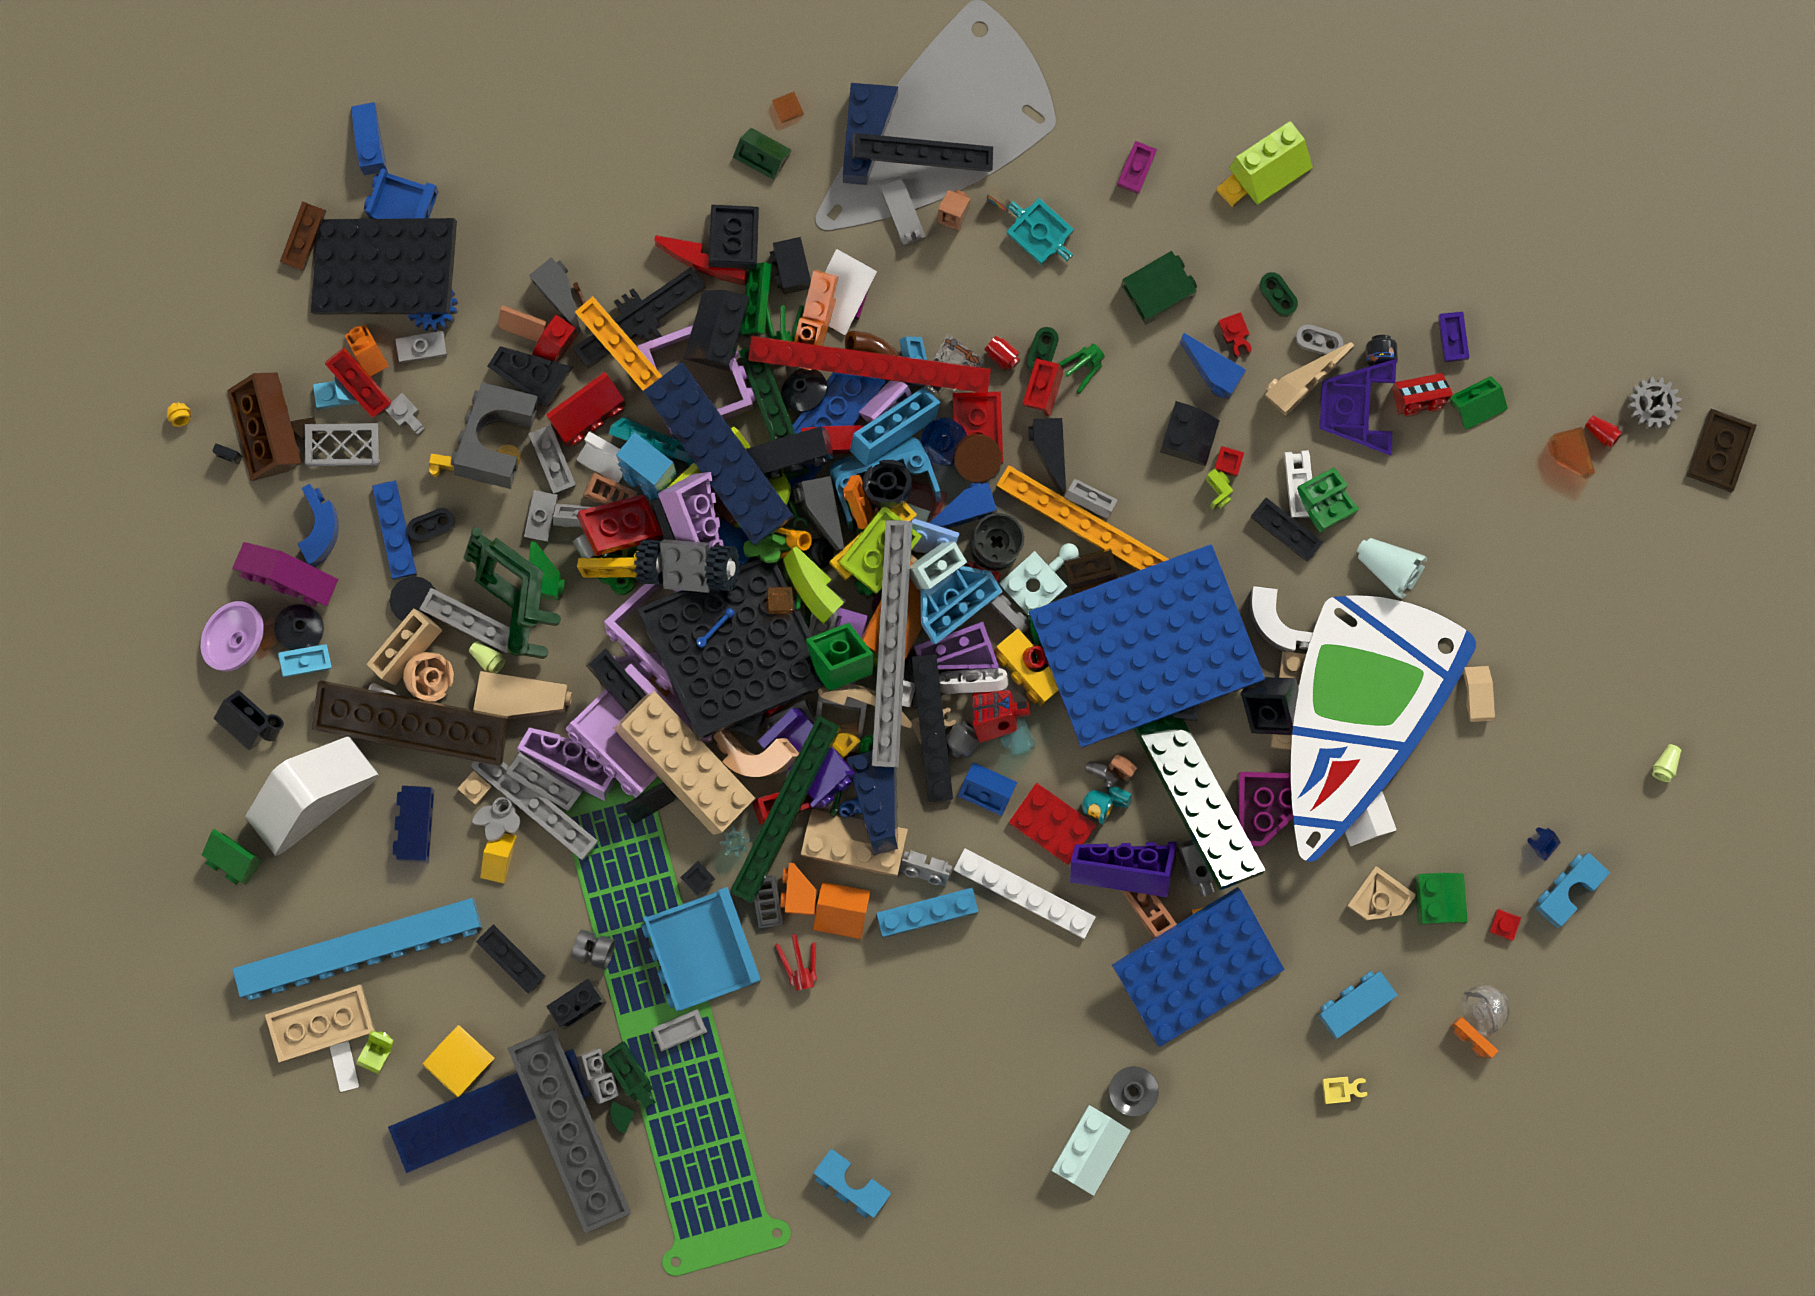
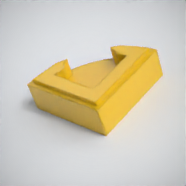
M838 733L832 746L844 758L861 740L849 733Z

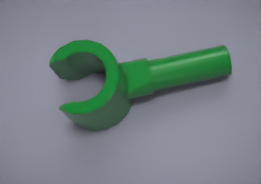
M793 499L788 500L789 508L795 516L793 518V528L798 530L796 527L798 520H802L807 528V521L801 518Z

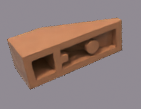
M1122 890L1153 939L1177 925L1156 895Z

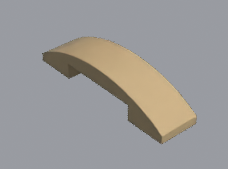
M847 684L831 691L825 686L817 690L821 698L841 705L845 704L847 697L874 706L876 703V691L859 685ZM902 711L901 725L911 729L912 723Z

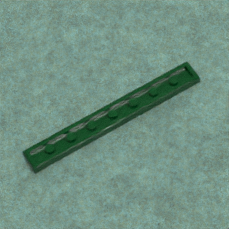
M818 715L730 893L753 904L841 726Z

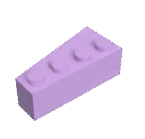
M711 472L692 474L658 493L675 539L679 541L709 543V549L713 545L723 546V540H719L718 527H720L719 517H715L713 503H716L715 493H711L709 482L712 481Z

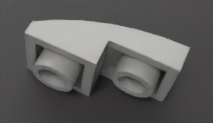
M601 1048L576 1056L584 1081L598 1104L619 1096L614 1073L607 1072Z

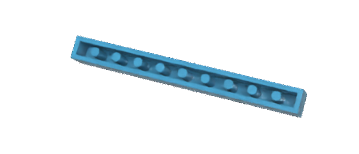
M473 898L232 969L239 996L241 998H248V1001L262 998V993L272 991V994L286 991V986L288 985L304 986L310 984V979L320 977V980L334 977V972L339 970L347 973L359 969L358 965L366 962L368 966L381 963L383 957L391 955L392 959L405 956L406 951L415 948L416 952L429 949V944L438 941L440 945L454 941L453 937L463 934L464 938L478 934L477 930L483 927L476 902Z

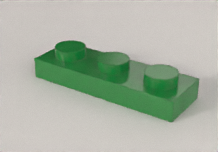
M757 263V269H748L745 295L749 296L750 305L741 335L750 337L765 334L771 277V264Z

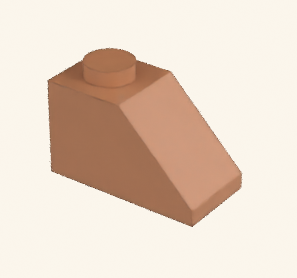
M948 190L938 208V223L960 231L970 207L971 198H968V195L962 191L954 190L953 192Z

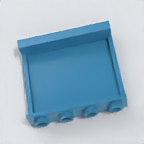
M728 887L655 915L643 917L645 923L641 924L645 938L650 937L653 946L649 949L653 961L659 960L661 970L657 971L662 985L667 983L670 993L666 994L670 1008L675 1007L677 1012L761 982Z

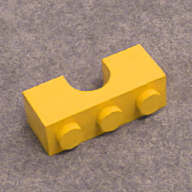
M1016 629L997 645L993 651L997 663L1002 667L1006 666L1011 672L1010 677L1017 685H1022L1027 691V697L1034 704L1038 703L1041 707L1059 690L1049 666L1041 672H1033L1024 664L1023 653L1026 648L1033 645L1019 629Z

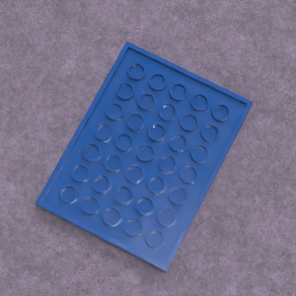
M1212 544L1029 611L1081 748L1265 681L1264 674Z

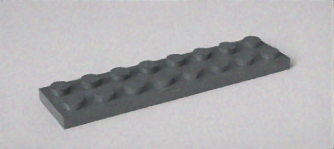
M555 1028L508 1047L507 1049L584 1233L631 1214L627 1200Z

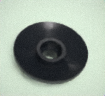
M802 368L793 372L782 386L781 396L784 404L790 410L799 413L815 409L822 403L827 394V381L818 370Z
M296 604L283 609L279 613L275 621L274 631L279 643L291 651L316 646L322 639L324 624L321 616L313 608ZM301 622L304 624V628L299 630L295 627V624Z

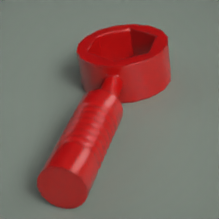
M1032 646L1025 649L1023 661L1028 668H1040L1045 663L1048 664L1045 652L1041 647ZM1033 651L1036 652L1038 657L1036 664L1032 662L1031 658Z

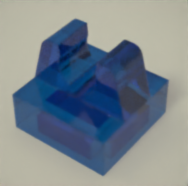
M1538 827L1536 832L1540 836L1539 839L1535 841L1529 837L1527 841L1538 857L1546 861L1561 842L1556 833L1551 829Z

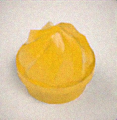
M172 403L168 407L167 419L173 426L182 427L190 422L191 410L184 403Z

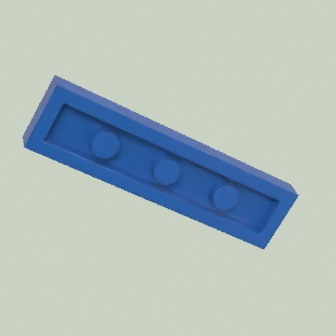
M397 481L373 485L372 488L392 579L397 580L417 575Z

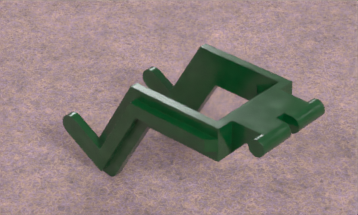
M474 528L463 558L466 562L475 564L476 577L474 581L512 608L507 652L515 656L546 658L548 655L546 647L528 643L530 628H535L537 623L557 626L561 621V617L557 613L539 610L543 571L498 538L491 541L481 534L482 531L479 528ZM497 562L522 579L521 591L494 572Z

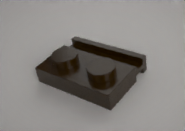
M1111 548L1064 560L1073 595L1118 578Z

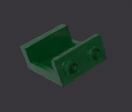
M1172 251L1122 279L1121 286L1145 325L1154 321L1157 315L1188 297L1190 299L1193 298L1197 290L1195 288H1197V284L1191 275L1187 276L1183 269L1185 265L1179 255L1175 256Z

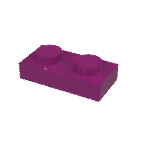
M1135 141L1117 186L1139 194L1157 149Z

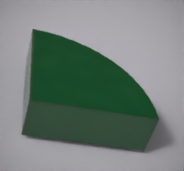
M612 1101L610 1108L612 1122L621 1133L626 1134L636 1111Z

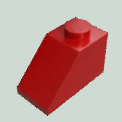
M555 315L542 332L532 355L558 362L578 336L576 328L558 315Z

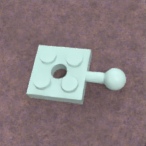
M1071 543L1064 544L1060 548L1059 556L1049 565L1034 551L1005 577L999 585L1028 616L1029 611L1050 604L1068 587L1055 572L1065 564L1064 560L1078 557V548ZM1030 579H1036L1040 582V589L1038 591L1030 592L1026 588V584Z

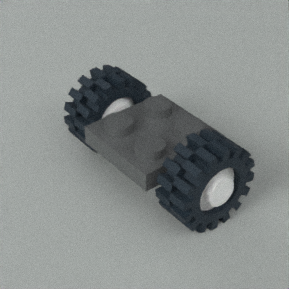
M666 539L662 541L644 540L638 545V552L635 554L637 560H634V565H636L634 570L637 573L636 578L639 579L638 582L642 584H663L664 589L709 593L712 589L731 591L733 587L735 588V582H738L739 579L737 574H740L738 566H740V561H738L739 554H737L738 550L733 546L713 545L709 549V543Z

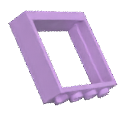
M693 325L638 345V349L656 368L650 352L690 338ZM736 351L735 358L739 357L738 351ZM735 358L731 370L743 400L717 409L724 420L753 410L752 402L756 401L752 388H746L744 380L748 379L743 365L738 366ZM668 426V429H669V431H670L671 437H672V438H676V436L674 435V433L671 431V429H670L669 426Z
M644 584L604 621L605 633L612 642L618 641L623 646L622 650L629 658H636L640 662L639 667L647 675L651 673L657 679L656 683L660 688L668 689L674 695L675 691L664 668L619 626L627 616L661 586Z

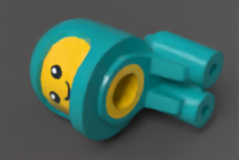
M1116 786L1109 788V794L1099 790H1091L1083 798L1082 809L1086 815L1099 819L1100 824H1104L1113 807L1129 808L1132 794Z

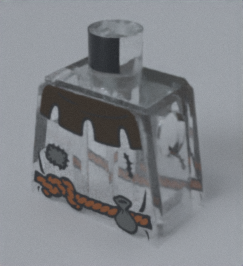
M949 333L945 336L933 361L968 366H984V359ZM928 386L938 395L945 389V387Z

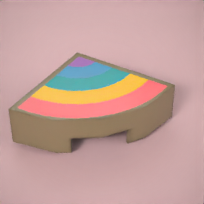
M991 187L987 194V202L1008 212L1009 209L1007 207L1011 204L1010 200L1000 197L1001 192Z

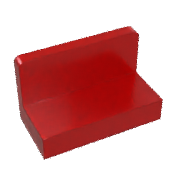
M1036 358L1022 403L1025 407L1042 410L1046 416H1051L1064 373L1058 363Z

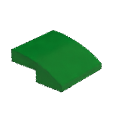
M1335 467L1297 487L1301 501L1320 533L1355 515L1359 510L1345 491L1348 484Z

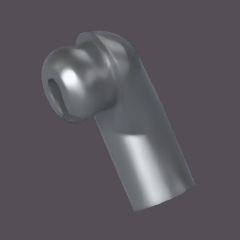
M1094 761L1087 763L1086 772L1106 779L1104 786L1108 789L1110 787H1117L1120 779L1116 773Z

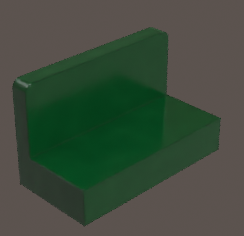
M750 128L740 138L733 158L774 180L778 176L783 161L790 155L791 149Z

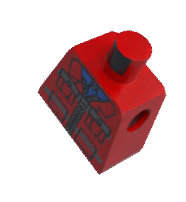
M1009 690L973 693V726L979 743L1015 732L1017 730V717L1030 715L1028 701L1015 703L1012 692Z

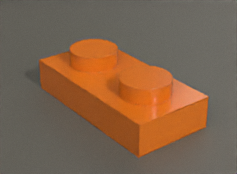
M860 475L850 476L847 485L844 487V498L850 505L852 517L856 520L859 529H865L873 519L875 512L865 494Z
M1458 1017L1451 1024L1455 1028L1454 1034L1464 1042L1467 1039L1474 1046L1472 1050L1482 1059L1484 1057L1487 1059L1493 1058L1498 1052L1463 1017Z

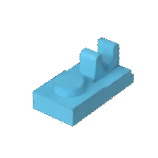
M327 644L278 653L282 676L285 678L331 670L332 668Z

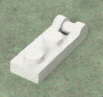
M1309 450L1301 451L1299 454L1284 452L1290 516L1293 519L1310 517L1297 490L1299 485L1312 479ZM1294 463H1301L1302 469H1294Z

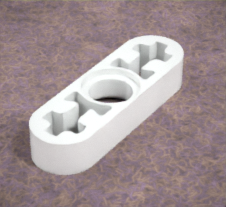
M1001 668L955 670L939 674L940 690L944 694L1001 691L1008 686L1007 673Z

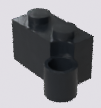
M237 690L223 700L213 718L248 750L258 745L261 738L266 741H274L284 726L281 717L275 714L266 715L240 690Z

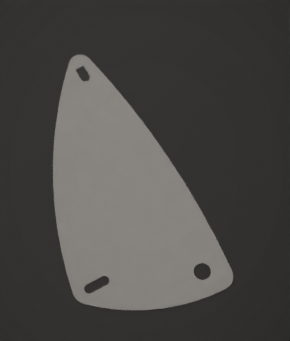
M981 0L969 2L938 34L896 85L898 86V98L884 136L993 146V170L985 172L875 161L867 185L843 183L842 166L816 213V224L823 230H834L891 217L880 186L903 178L915 209L943 199L948 190L953 192L954 190L960 191L1002 168L1054 129L1056 116L1053 102L1044 76L1035 58L1012 26L986 2ZM984 22L988 27L987 34L983 37L973 35L971 29L974 23ZM1029 105L1043 115L1045 121L1041 124L1035 122L1023 113L1022 107ZM835 205H840L842 212L833 221L827 215Z

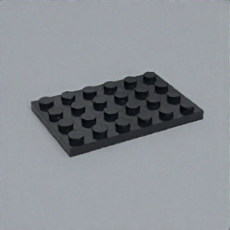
M454 218L323 219L317 233L311 313L314 315L450 314L457 220Z

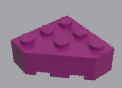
M243 542L232 569L240 572L239 577L245 580L255 581L262 585L267 584L271 586L273 591L280 594H287L295 598L299 596L304 598V603L316 607L317 604L328 605L339 580L282 551Z
M1239 772L1237 774L1236 817L1254 849H1261L1293 818L1291 773Z

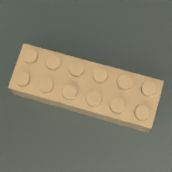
M655 691L646 694L613 727L619 736L713 835L722 833L755 799L701 740L698 741L695 733Z

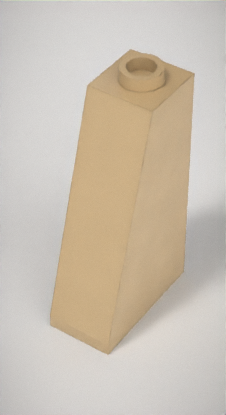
M480 671L473 710L508 716L509 719L562 713L566 711V706H571L573 693L569 692V687L565 684Z

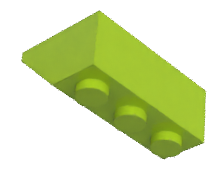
M1291 121L1236 156L1229 167L1230 171L1257 205L1313 168L1306 141Z

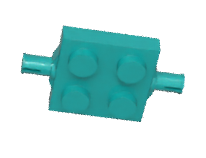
M1040 198L1024 210L1015 201L1008 205L1007 209L1017 218L1015 223L1006 231V234L1040 265L1056 253L1066 262L1072 258L1074 254L1063 245L1065 240L1074 232V229Z

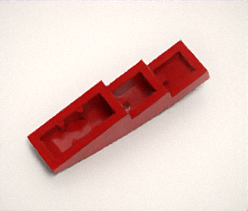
M655 235L656 247L688 267L692 266L694 270L714 278L745 286L747 279L746 270L709 267V254L703 253L702 243Z

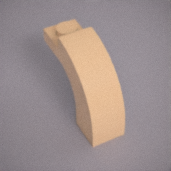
M722 730L713 736L718 742L717 747L724 754H728L722 762L734 772L744 776L762 777L782 773L794 765L799 755V752L787 738L776 739L764 752L756 755L749 752L730 730Z

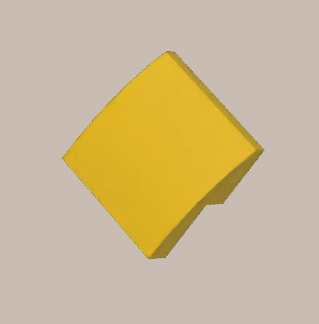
M458 1025L422 1065L459 1098L495 1058Z

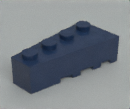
M851 83L843 164V183L867 185L875 161L852 159L853 135L861 133L884 136L898 98V86Z
M873 751L849 757L847 762L856 774L852 781L873 853L878 855L898 849L897 767L872 766Z

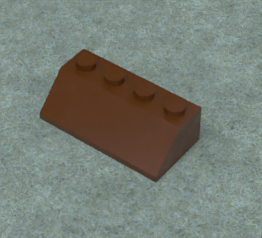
M253 373L228 389L227 392L250 480L255 481L288 472L300 465V453L296 445L294 430L291 426L278 373Z

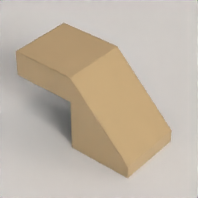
M1489 666L1464 667L1463 675L1468 690L1466 707L1470 722L1495 721L1493 681Z

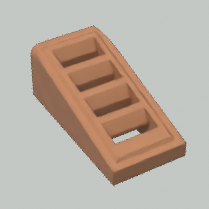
M593 473L583 497L603 505L614 502L611 499L615 490L619 491L616 501L622 500L624 493L629 494L628 498L638 495V491ZM600 483L598 493H593L596 484ZM606 486H608L610 490L607 497H602Z
M1117 754L1108 768L1127 782L1136 771L1137 766L1121 754Z

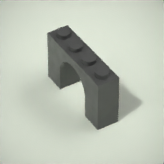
M482 382L479 391H474L472 398L474 406L472 411L468 410L466 414L465 424L467 426L465 431L461 430L459 434L458 445L460 446L458 451H454L452 454L451 465L454 466V475L511 489L518 469L517 457L487 449L479 442L478 435L482 429L495 422H508L532 428L538 410V396Z

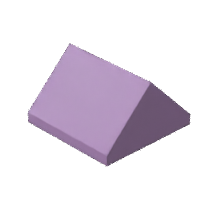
M890 380L859 411V414L867 423H870L911 396L909 387L903 382Z

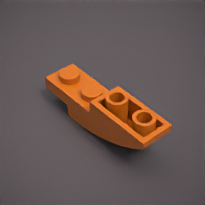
M819 270L813 271L803 317L799 318L794 342L823 345L836 302L834 294L839 276Z

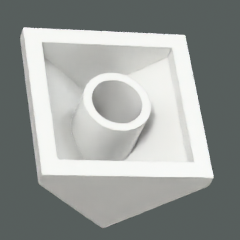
M1382 791L1346 830L1345 834L1350 847L1397 830Z

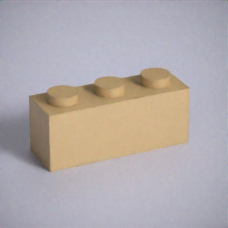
M413 608L369 660L367 665L382 680L396 686L403 677L407 662L413 656L425 652L442 632V629L427 615Z

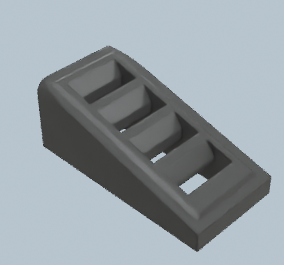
M775 875L766 876L762 885L772 884V888L759 890L754 900L759 929L783 925ZM769 894L774 896L772 899L759 900V896ZM775 904L774 909L761 911V906ZM777 914L775 919L763 920L762 918L764 915Z

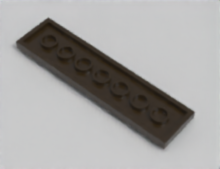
M319 681L317 683L312 730L501 766L509 717Z

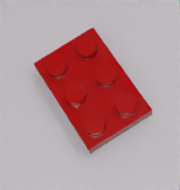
M1001 391L953 393V426L957 435L954 453L957 444L964 438L963 432L965 437L971 434H983L991 437L999 445L1002 453L1001 464H1003Z
M644 494L587 508L577 513V518L595 556L637 546L644 540H660L663 537L662 530Z
M1037 782L1008 822V824L1066 865H1069L1075 845L1084 844L1096 827L1095 823Z

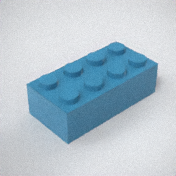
M635 432L616 454L624 481L633 488L636 486L640 487L643 491L642 494L651 502L659 498L658 493L665 490L678 478L674 463Z

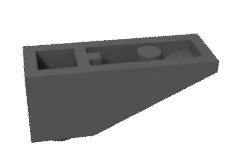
M551 257L529 275L530 279L566 322L576 328L579 334L581 328L578 316L575 313L574 299L566 274L568 270L560 260L556 263Z

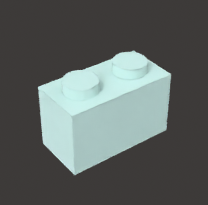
M955 541L941 543L910 565L909 576L917 590L930 589L967 563Z

